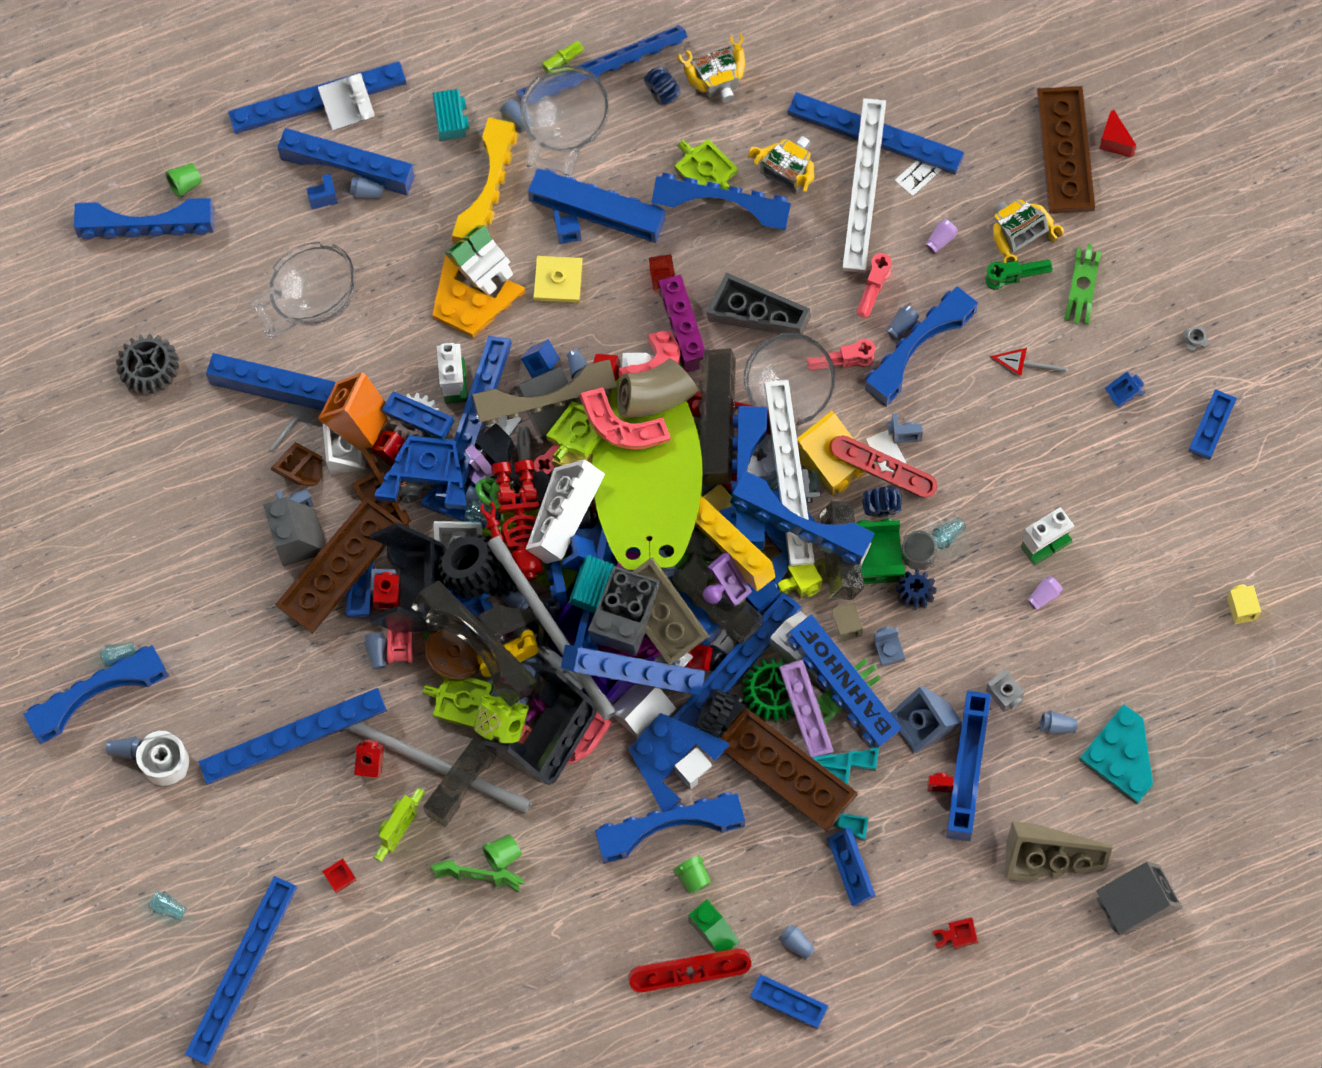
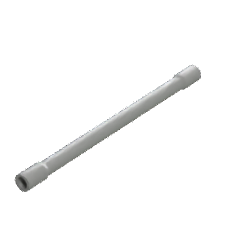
M500 536L494 537L488 542V546L498 561L502 563L563 655L565 644L570 645L512 558L510 551ZM574 672L603 720L614 716L616 711L607 697L600 691L590 674Z
M361 722L344 729L368 740H376L378 744L384 745V747L495 798L519 812L526 814L530 808L531 800L516 793L508 792Z

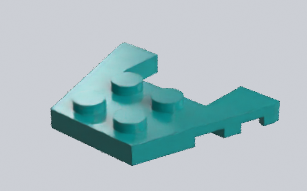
M874 747L870 748V750H855L845 754H829L812 758L848 785L850 768L876 771L879 748ZM843 812L832 826L840 830L851 828L854 837L865 841L869 817L844 814Z

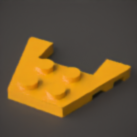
M445 254L432 316L433 319L474 338L495 320L494 317L501 311L508 309L511 303L518 297H522L526 291L524 287L506 280L496 298H493L456 280L460 271Z

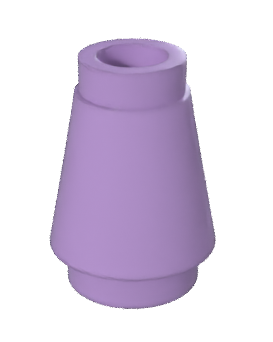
M947 219L938 222L928 242L925 244L926 247L936 254L938 250L956 237L957 227Z
M1049 576L1041 581L1027 601L1035 610H1038L1059 597L1063 588L1052 576Z

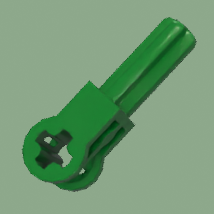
M1047 259L1019 265L1018 261L1007 263L995 261L987 267L985 283L990 289L998 290L1004 285L1019 283L1020 278L1051 273L1053 271L1052 262Z

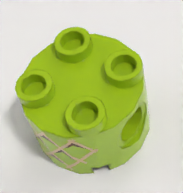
M500 693L499 697L482 695L475 719L474 731L490 740L495 736L500 737L499 742L502 743L518 742L522 735L529 707L513 701V696L506 693Z

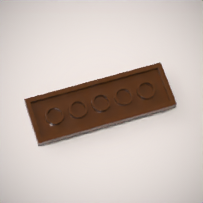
M1083 86L1038 88L1037 100L1049 213L1095 211Z
M365 497L277 601L276 607L313 634L385 549L386 545L370 539V534L396 523L402 524V522L371 499Z
M747 708L743 710L720 738L730 744L724 752L727 756L826 832L858 795L854 789Z

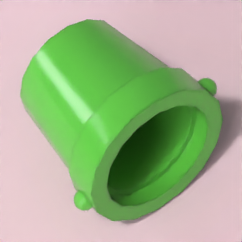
M188 163L174 169L171 168L165 172L168 184L178 198L184 196L186 192L202 182L200 174L193 163Z
M511 835L504 836L491 843L488 842L482 846L483 854L495 872L501 871L502 868L505 869L522 855L518 844Z
M701 855L695 856L673 869L675 876L679 878L690 895L711 884Z

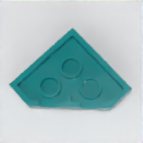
M1123 704L1082 754L1079 761L1138 805L1153 786L1144 720L1140 715Z

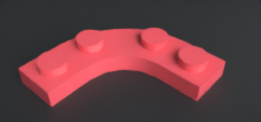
M659 331L648 334V342L656 355L655 358L643 364L619 368L620 379L625 373H640L653 369L668 358L673 359L679 364L680 348L671 331Z
M603 387L580 394L589 423L595 432L610 444L624 449L637 450L670 442L671 437L663 418L637 424L627 423L615 416Z
M596 712L592 723L566 765L578 762L591 754L609 730L612 721L609 719L603 720L601 715ZM524 724L519 743L522 745L525 743L532 728Z

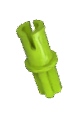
M575 41L562 51L558 49L556 54L541 63L542 67L550 75L563 65L567 66L569 64L568 61L584 51V47L579 41Z

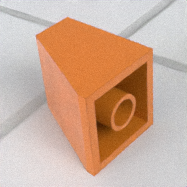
M361 372L335 383L318 420L361 451L363 448L367 449L374 446L379 438L378 435L381 429L386 425L388 418L382 412L386 402L366 374Z

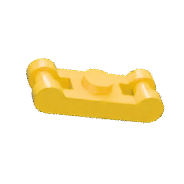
M531 630L523 631L519 638L503 644L490 652L481 651L477 655L481 674L485 677L493 676L536 655L539 649L535 642L534 633Z

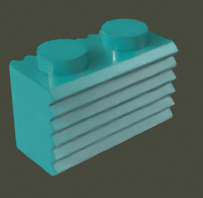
M457 88L455 90L433 92L439 140L444 141L466 137L465 130L470 128L468 116H463L462 110H466L465 96L460 97L459 89Z
M587 555L582 561L568 604L595 613L613 571L614 564Z

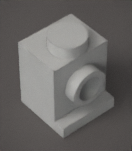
M1007 669L987 683L986 691L988 694H991L993 700L1004 712L1009 708L1014 710L1023 702L1024 691L1009 675ZM1008 687L1011 693H1005L1003 689Z

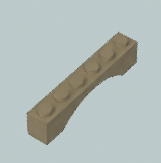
M604 360L584 365L578 375L567 385L543 396L517 397L497 389L472 394L471 396L478 422H484L486 426L498 423L499 417L507 416L508 420L521 417L520 412L529 410L530 414L544 411L543 406L549 404L556 408L567 405L566 400L575 398V401L579 402L581 401L580 394L603 387L605 394L612 393L611 388L617 386L610 360Z

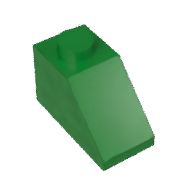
M708 899L688 914L689 923L715 952L731 950L740 943L724 917Z

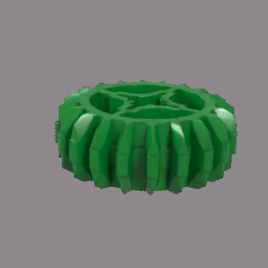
M774 658L771 659V664H767L763 659L761 661L762 667L760 668L755 664L753 666L754 672L748 671V679L743 680L745 688L742 689V695L746 696L744 703L750 704L748 709L751 712L757 710L756 716L761 717L764 714V721L766 722L769 721L770 717H774V722L777 723L779 716H782L783 720L786 721L788 720L787 713L795 716L790 700L779 706V701L782 698L789 697L785 683L778 678V675L782 676L779 667L785 664L784 659L780 660V664H775ZM770 675V680L767 683L756 686L762 678ZM773 682H775V687L778 691V693H776V699H774V693L771 690V688H773ZM757 696L768 699L771 702V706L761 702Z

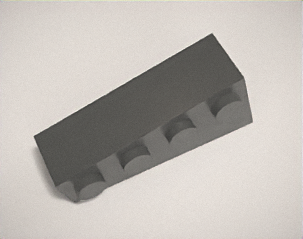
M727 272L706 312L708 321L796 337H802L811 318L809 308Z

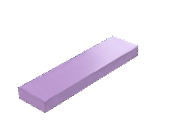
M803 659L780 666L779 668L809 756L816 757L833 752L834 750Z

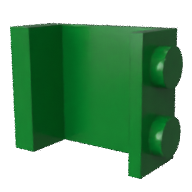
M886 518L880 522H871L869 520L857 521L855 524L873 532L874 535L862 565L855 564L856 585L898 582L899 577L905 576L899 532L900 520L894 521V519Z

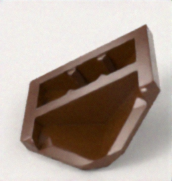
M295 442L271 467V471L297 485L315 486L322 478V456Z

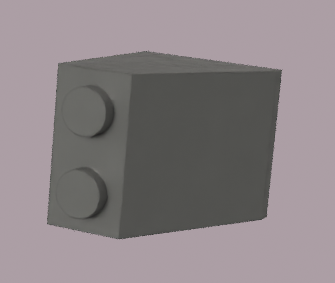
M560 366L513 387L518 397H537L557 391L569 382ZM575 398L566 400L567 405L556 408H553L552 404L543 406L544 411L530 414V411L526 410L539 437L547 435L571 402H576Z
M286 497L263 504L275 547L283 567L316 557L326 545L315 509Z
M1151 862L1141 864L1096 890L1099 895L1097 901L1103 911L1107 910L1111 918L1108 920L1111 928L1120 935H1128L1183 908L1160 865Z

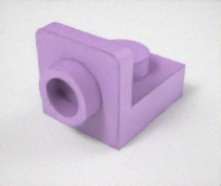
M471 445L465 450L470 456L468 462L473 467L468 478L476 485L480 479L490 478L492 472L488 461Z

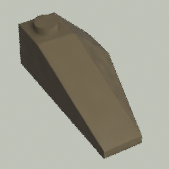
M1012 821L1006 842V879L1036 881L1038 877L1052 875L1054 878L1060 877L1062 873L1074 871L1076 873L1107 869L1112 845L1037 824Z

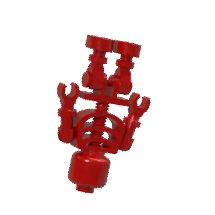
M522 460L515 463V474H521L519 481L522 483V488L519 489V493H514V490L509 487L510 477L507 475L511 474L510 463H495L491 465L492 477L498 476L496 478V484L499 485L497 500L501 504L498 512L499 514L514 512L515 517L508 519L503 524L500 533L499 520H496L494 503L491 501L489 504L491 507L490 513L486 512L483 508L484 505L481 504L480 513L487 521L485 525L487 530H490L491 539L500 536L508 550H515L511 553L512 558L526 579L532 581L536 579V575L543 571L542 560L526 550L531 536L529 534L532 533L537 517L525 515V511H534L539 508V502H533V500H537L536 488L533 487L532 483L533 475L530 474L535 471L533 460ZM519 498L520 503L516 504L515 499ZM516 523V527L507 531L508 526Z

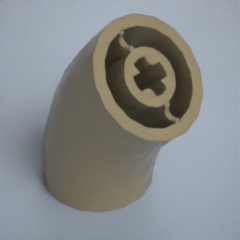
M668 358L662 364L648 371L623 374L617 392L618 412L621 418H638L662 413L687 401L698 392V388L686 371L673 359Z

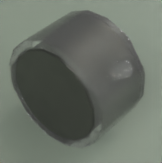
M922 530L913 531L909 535L908 533L905 534L901 549L902 560L905 565L913 570L932 568L935 565L934 562L938 550L934 536Z

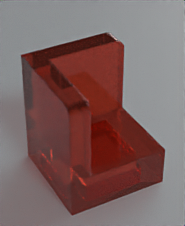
M671 254L649 258V271L653 290L659 289V280L675 276Z

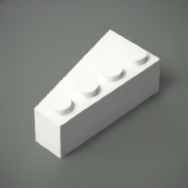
M585 459L554 468L526 550L546 564L562 560L571 542V537L576 533L605 473Z

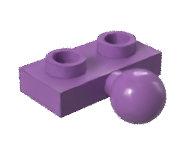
M723 553L707 567L717 585H709L704 589L703 598L707 603H718L722 598L723 592L729 604L736 606L752 592L730 554Z

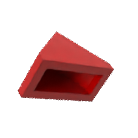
M1111 110L1099 149L1132 157L1137 145L1116 111Z

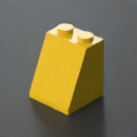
M830 411L797 438L800 462L833 496L837 492H844L853 479L861 478L866 472L831 455L829 445L833 438L841 435L852 439L853 437L836 414Z

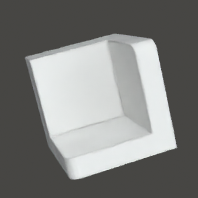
M695 748L675 765V773L691 790L698 785V778L712 767V764L698 748Z

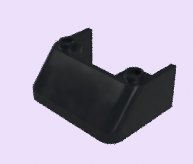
M400 523L370 534V539L387 546L388 561L400 569V607L397 606L370 617V622L396 633L434 632L446 628L448 624V584L440 575L438 567L441 564L439 562L440 557L444 556L445 546L440 541ZM424 599V604L421 605L424 617L420 616L414 604Z
M532 663L530 667L545 679L539 690L540 700L546 705L545 710L523 745L515 742L507 743L504 746L485 740L483 745L507 765L540 783L551 785L559 778L592 723L597 709L592 700L558 669Z

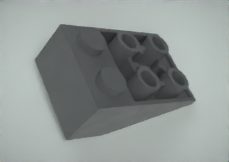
M614 566L588 629L590 641L636 656L646 632L660 581Z

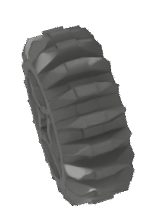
M150 333L144 339L140 334L139 340L135 341V339L131 338V345L124 344L123 348L125 351H119L118 355L120 358L116 359L118 366L116 370L118 375H120L121 382L126 383L125 385L128 389L133 388L136 393L142 389L143 394L147 395L149 390L156 394V388L159 387L165 390V383L172 385L170 377H177L176 370L179 369V363L177 362L179 357L175 353L174 346L170 345L167 339L162 341L159 335L153 339ZM164 355L165 364L163 368L160 369L158 364L161 362L160 359ZM135 359L137 364L134 367L135 370L131 373L130 366Z

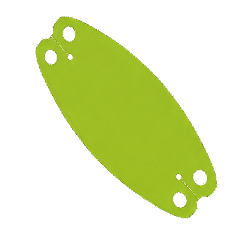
M619 378L615 382L617 387L611 388L612 393L607 396L615 416L631 424L663 418L671 439L668 443L637 450L617 447L603 438L593 449L592 465L605 473L594 495L598 516L615 558L625 569L635 570L652 557L660 568L673 567L682 558L689 544L700 505L702 455L697 428L687 401L665 412L651 416L621 418L617 407ZM648 536H651V537H652V540L650 541V551H649V541L646 540V538H647ZM663 545L672 546L674 548L673 555L668 558L660 556V547ZM631 547L638 548L641 551L640 557L635 560L628 559L625 555L627 549Z

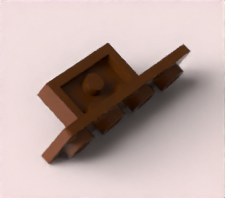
M366 448L361 449L363 459L372 474L352 484L360 501L362 502L365 497H368L392 516L396 515L404 526L409 527L411 519L405 509L401 511L398 505L401 503L399 497H397V502L375 500V492L382 485L386 474L384 471H378L376 466L379 463L373 452L369 454Z

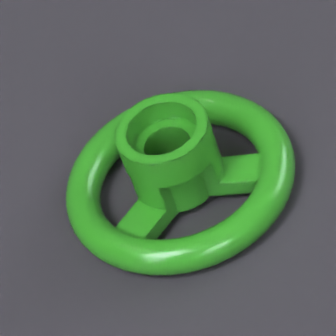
M480 479L475 486L478 498L483 504L491 508L489 506L491 500L486 497L482 490L483 488L490 494L498 512L501 504L497 500L499 485L496 484V479Z

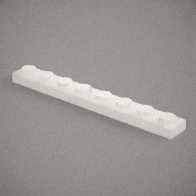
M863 99L843 271L866 272L886 100Z
M789 381L765 382L764 389L780 501L793 513L809 520ZM785 532L790 567L814 564L812 542L806 543L800 540L797 535Z

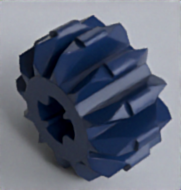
M662 66L652 69L644 77L645 85L649 89L648 91L663 105L674 101L681 94L679 85L672 74Z
M884 486L865 491L862 499L864 512L871 517H888L889 515L899 513L902 505L900 490Z
M916 569L914 575L907 571L905 572V577H899L898 583L900 585L896 586V592L900 593L898 595L899 601L905 600V608L913 604V609L917 610L920 604L925 609L927 602L932 603L934 601L933 594H936L937 588L933 586L935 583L934 578L927 579V571L919 575V570ZM914 587H918L919 592H913Z

